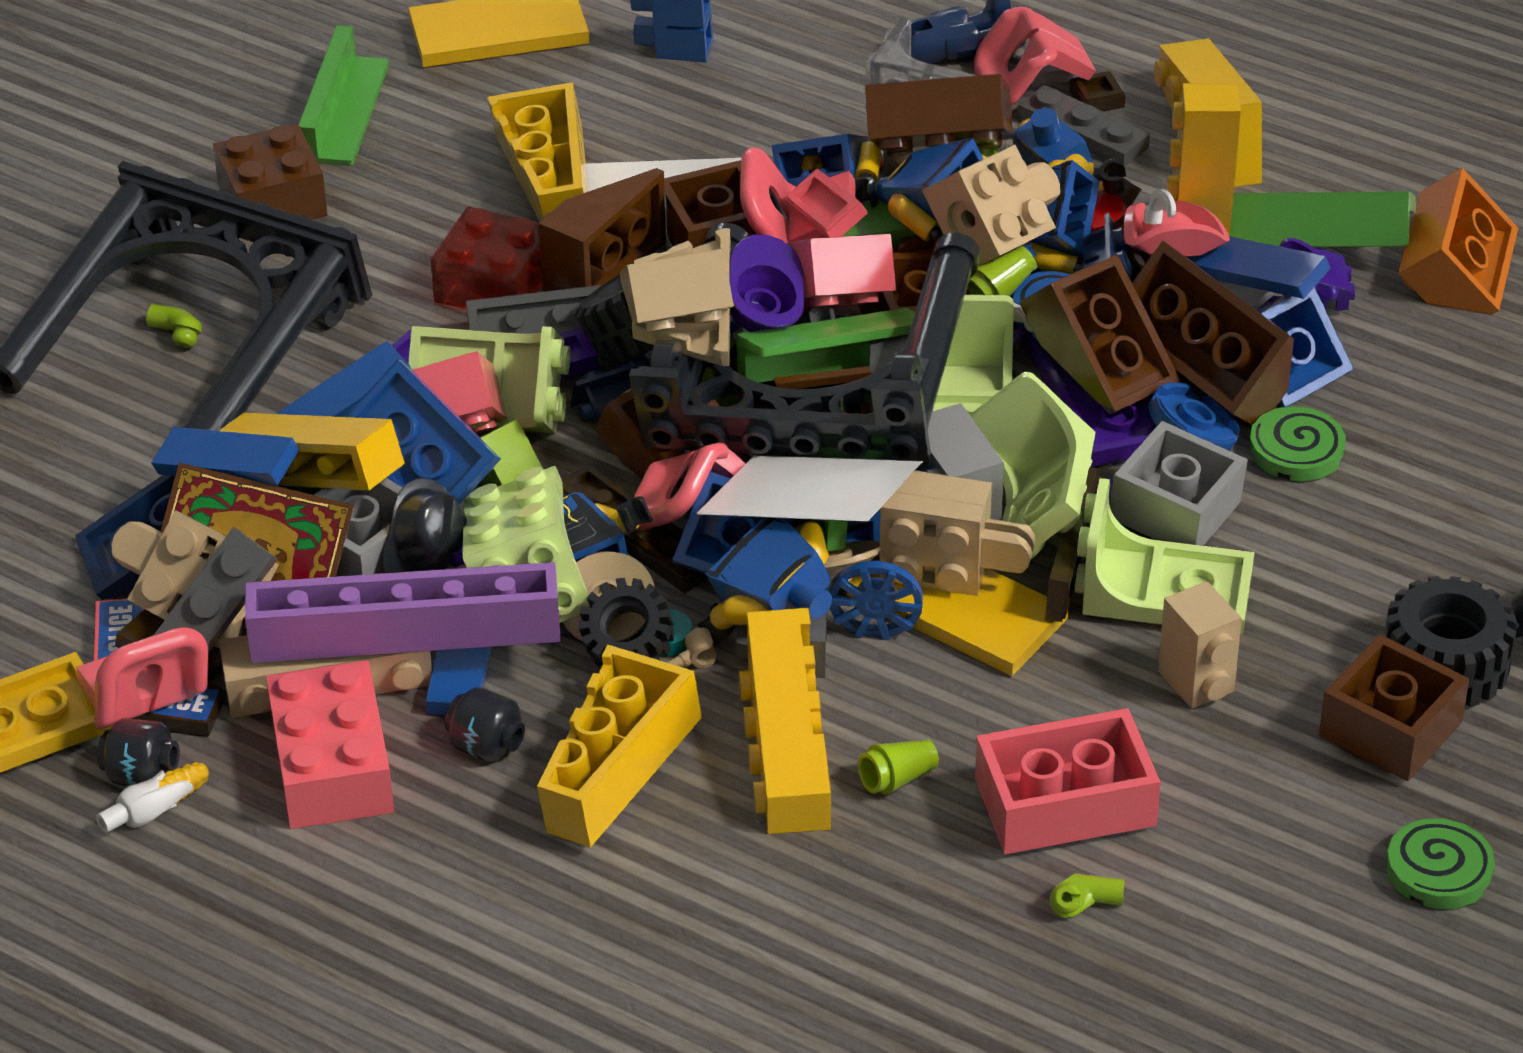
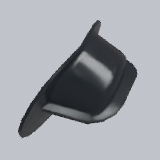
M414 479L405 484L396 495L383 554V569L385 573L447 569L450 556L456 553L463 544V528L467 524V517L464 509L458 503L457 497L450 495L441 484L432 479Z

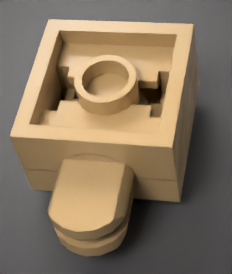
M1016 145L966 167L922 190L944 235L948 233H961L971 237L979 245L981 257L978 266L1056 228L1048 212L1047 205L1055 201L1060 194L1058 177L1054 170L1044 162L1026 166Z
M914 471L880 508V561L905 569L924 588L977 596L985 568L1023 573L1029 566L1036 539L1034 532L1028 525L991 519V482ZM880 574V578L884 579L886 575ZM894 578L893 583L903 584Z
M176 510L163 533L142 522H128L123 525L114 535L112 555L120 565L140 575L127 600L165 620L226 536ZM275 563L262 582L271 581L279 564ZM245 605L220 639L242 635L246 628ZM218 640L217 643L214 645L215 647L220 648V647H219V640Z

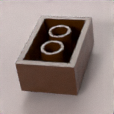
M1001 74L865 85L868 139L873 144H877L880 150L886 151L887 156H906L913 153V147H934L969 138L974 139L978 149H994L1002 147V140L1013 139L1010 86Z

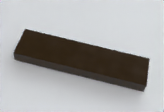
M590 464L562 480L563 497L579 492L583 493L594 504L599 503L613 509L634 497V495ZM673 523L648 530H635L633 533L624 536L626 549L630 555L684 594L708 579L704 573L673 563L672 560L683 534V531Z
M1089 467L1087 489L1083 495L1082 515L1079 521L1069 531L1062 533L1049 579L1045 612L1046 620L1062 622L1066 618L1076 582L1078 564L1082 560V557L1077 556L1081 526L1090 527L1091 524L1084 523V511L1087 493H1097L1100 476L1097 468Z

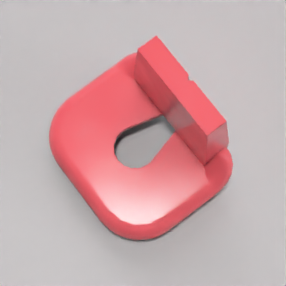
M1015 7L1004 11L979 45L974 59L975 76L1001 74L1010 86L1011 106L1021 98L1038 73L1049 64L1086 80H1090L1096 69L1077 37L1027 7ZM1029 38L1030 42L1018 65L1013 71L1008 72L1007 67L1011 55Z
M750 147L745 150L741 158L740 201L745 217L757 235H770L783 240L785 243L813 238H827L792 210L784 198L796 186L786 181L770 157L757 147ZM849 171L829 177L855 197V179ZM769 188L774 193L789 221L773 205L769 195Z
M715 443L650 464L634 497H644L654 520L650 523L640 524L636 530H648L678 520L694 504L710 472L731 479L745 463L729 450L724 443ZM682 478L684 481L675 496L670 498L673 488L678 480Z
M186 627L175 628L124 645L107 657L78 666L77 680L95 708V727L104 729L112 726L120 719H132L146 712H152L203 693L207 689L208 645L203 635L198 631Z

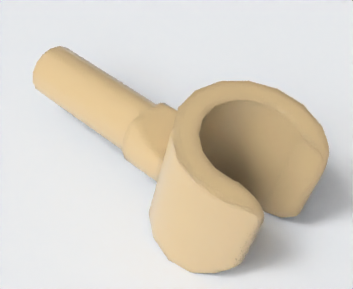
M696 628L690 631L685 637L687 650L666 663L685 668L691 664L702 669L712 666L716 660L717 653L713 646L714 641L710 631L707 628Z

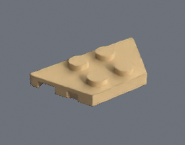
M730 228L715 231V241L693 248L692 244L687 241L671 247L666 252L653 253L634 260V264L723 248L730 282ZM730 309L722 310V320L695 324L693 316L674 319L675 328L647 333L645 324L633 326L632 322L633 339L655 345L658 340L678 341L682 347V354L720 366H729Z

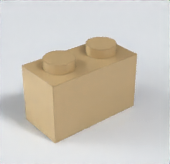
M1208 581L1164 598L1158 672L1191 709L1210 701L1219 700L1235 691L1242 618Z

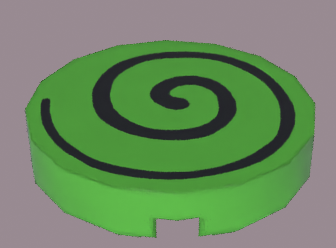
M1299 406L1275 408L1261 415L1252 425L1249 452L1254 463L1270 475L1277 477L1279 472L1290 475L1291 481L1298 482L1318 480L1335 472L1340 466L1341 459L1344 457L1346 436L1337 421L1328 414L1313 408Z
M1445 818L1421 819L1403 826L1392 836L1385 862L1388 879L1401 895L1409 900L1410 895L1423 900L1422 906L1433 909H1459L1476 903L1484 895L1485 889L1491 885L1495 870L1493 849L1482 834L1466 824Z

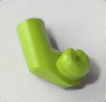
M157 304L150 305L146 317L149 327L174 331L172 340L178 346L192 348L197 344V336L202 334V324L190 312L175 307Z
M1075 873L1053 889L1049 898L1050 906L1053 912L1064 918L1075 917L1095 903L1122 906L1125 879Z

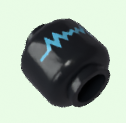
M475 687L465 694L457 695L448 707L445 716V729L449 732V739L454 748L488 762L499 761L509 751H516L525 735V725L521 723V710L517 702L485 688Z
M127 718L118 720L111 726L110 730L103 732L97 750L100 769L106 772L112 783L120 786H130L153 778L161 770L164 773L173 771L177 768L180 758L179 744L177 741L172 740L168 727L164 723L152 720Z

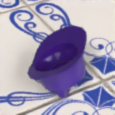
M752 235L742 239L732 251L730 259V288L734 306L730 308V311L737 324L748 332L783 328L794 324L802 315L804 306V273L802 264L794 249L783 240L770 235Z

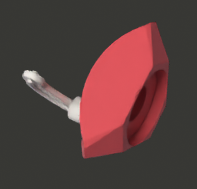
M1165 189L1155 190L1150 197L1148 206L1144 203L1133 204L1127 208L1125 213L1124 240L1126 244L1134 250L1151 256L1162 240L1184 256H1200L1230 240L1222 222L1211 211L1193 203L1175 202L1171 193Z

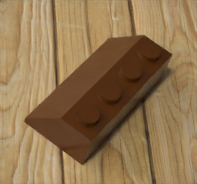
M1162 240L1132 285L1174 368L1232 414L1253 425L1261 415L1275 409L1288 391L1294 338Z

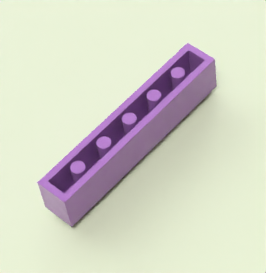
M555 562L246 583L245 621L251 663L561 642Z

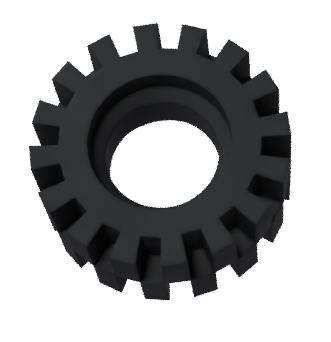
M617 578V588L610 589L608 583L605 582L599 585L602 595L598 597L594 592L588 595L589 607L582 605L579 613L582 621H578L586 650L597 667L600 664L603 665L601 656L607 644L660 660L658 656L660 653L668 656L671 651L668 641H674L675 636L672 627L674 623L666 600L662 594L658 595L656 587L649 583L644 588L642 580L633 578L631 586H627L625 578ZM633 612L645 619L644 632L632 641L617 642L608 635L610 622L621 614Z

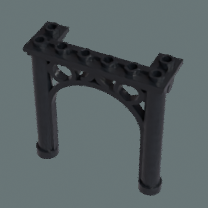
M121 161L118 165L120 187L0 346V390L11 394H17L21 391L93 291L106 277L117 269L129 263L142 264L148 257L161 254L188 253L203 255L226 262L244 273L256 286L261 297L259 315L253 328L182 427L219 431L241 414L246 413L300 333L311 321L327 327H334L342 319L348 300L359 303L362 299L369 301L372 291L357 235L342 227H332L313 221L304 215H294L272 208L263 202L255 203L233 196L224 190L217 191L195 184L186 178H176L157 172L148 166H138ZM194 224L203 226L205 228L194 227ZM239 238L253 242L249 248V253L245 243L240 241ZM272 254H283L286 257L294 258L289 265L283 268L262 269L260 266L261 261ZM287 286L275 303L271 289Z
M719 223L712 226L707 233L704 244L715 241V231L730 228L731 255L735 246L742 239L750 236L743 228L732 223ZM948 233L936 241L905 346L900 353H896L894 359L880 370L847 384L819 389H788L769 386L750 380L729 366H720L682 354V347L678 341H656L651 356V367L639 366L638 369H631L629 374L644 448L698 450L710 444L724 443L733 453L836 459L922 461L921 464H930L931 450L928 427L969 279L974 276L981 257L979 245L971 237L961 233ZM709 367L714 378L701 383L705 369ZM734 395L741 400L736 405L730 407L707 405V403L714 399ZM862 402L873 405L874 410L873 413L865 415L844 412L848 408ZM755 405L761 406V409H756Z

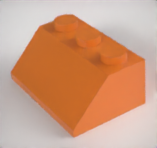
M1462 167L1420 191L1416 205V214L1413 216L1409 231V244L1405 246L1398 274L1401 276L1404 284L1410 290L1416 291L1427 304L1492 315L1500 309L1519 228Z

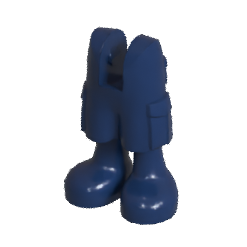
M985 0L984 9L969 16L965 7L959 6L940 12L936 11L930 14V16L900 24L896 28V36L900 45L905 50L906 56L913 63L930 65L931 63L941 62L942 59L973 57L976 55L979 45L1001 14L1011 9L1010 0ZM1025 42L1018 49L1023 48Z

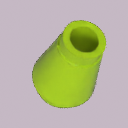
M1019 246L1015 250H1011L978 266L974 276L969 279L967 287L971 295L1011 296L1031 272L1037 268V263L1024 246Z
M929 739L873 744L869 746L867 752L859 756L858 772L864 787L869 792H880L883 795H889L930 770L936 769L939 763V756L935 745Z

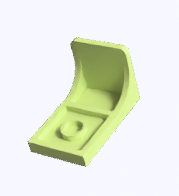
M965 295L933 411L961 403L970 415L1012 381L1014 300L1010 296Z
M412 326L408 363L412 370L478 351L494 365L508 419L497 422V427L518 419L523 431L556 433L557 421L563 422L565 419L566 394L560 393L561 374L568 375L571 351L570 346H564V339L553 327L543 326L541 333L518 334Z
M1023 372L972 412L970 416L1004 462L1003 485L1006 492V506L1002 521L1025 524L1032 529L1036 539L1031 556L1032 559L1042 550L1047 539L1058 531L1061 533L1069 531L1079 521L1082 515L1083 495L1087 489L1088 469L1092 463L1091 454L1096 432L1033 373Z
M556 466L544 470L542 467L527 469L518 474L512 482L498 487L496 484L481 486L474 490L469 498L464 499V512L467 517V524L463 528V560L467 568L555 562L559 623L579 616L582 605L589 607L587 601L589 593L576 564L565 528L563 482Z
M1099 478L1097 493H1087L1084 523H1091L1090 527L1081 526L1078 539L1077 556L1086 560V564H1078L1075 593L1084 594L1083 615L1162 624L1164 598L1208 581L1242 618L1240 634L1243 635L1255 552L1160 541L1138 536L1124 528L1116 520L1109 505L1110 479Z

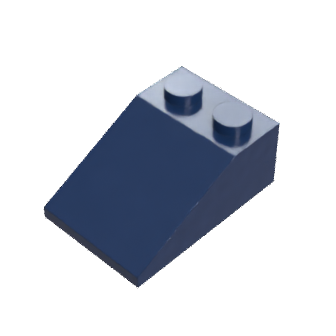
M160 476L75 535L96 595L101 600L128 594L133 590L140 575L123 567L113 557L112 541L114 535L120 527L128 522H142L161 531L175 476Z

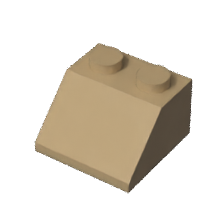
M723 248L630 264L619 272L633 326L645 324L647 333L675 328L674 319L693 316L695 324L722 320V310H727L734 306Z

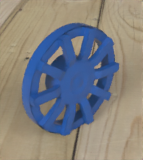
M863 561L852 564L842 569L830 584L829 593L832 596V603L829 609L834 617V621L837 625L841 624L846 629L854 632V636L860 638L863 635L880 636L883 640H889L890 636L911 630L922 613L923 592L920 584L908 571L891 563ZM869 574H883L886 576L884 579L870 578ZM861 576L862 582L857 587L848 582L853 577ZM894 578L906 587L896 591L892 584ZM841 587L856 597H839L836 595ZM911 594L914 597V604L896 601ZM840 606L855 607L849 611L844 612ZM894 610L901 611V612H910V613H909L906 617L903 618L902 616H900L899 614H897ZM860 614L863 615L861 622L853 619ZM888 617L894 623L886 624L885 618ZM871 619H876L877 625L869 624Z

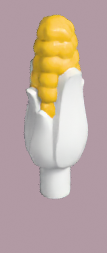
M194 762L166 773L161 770L149 780L128 786L120 793L115 805L96 814L98 826L104 833H107L124 823L131 828L141 827L150 823L167 810L177 807V803L180 800L185 799L195 790L200 789L208 780L209 770L207 766L203 763Z

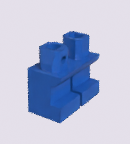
M630 0L632 11H649L653 15V17L636 16L633 29L634 44L655 47L656 58L707 62L713 41L711 0Z

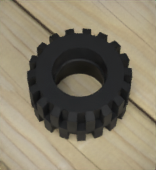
M620 274L592 292L576 310L575 317L604 365L624 363L653 350L654 345L633 339L632 319L621 284Z
M1439 576L1428 577V582L1414 581L1409 584L1408 590L1401 589L1395 594V600L1391 601L1388 607L1384 636L1469 678L1465 704L1468 707L1480 705V698L1489 701L1495 697L1497 689H1503L1507 683L1517 622L1516 617L1511 615L1512 608L1509 603L1499 600L1500 594L1493 589L1485 590L1482 588V583L1474 580L1470 582L1461 581V577L1450 576V579H1441Z

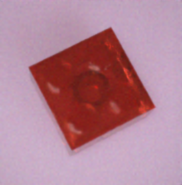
M467 206L430 259L434 302L466 310V301L537 293L542 286L540 238L538 236L539 222Z

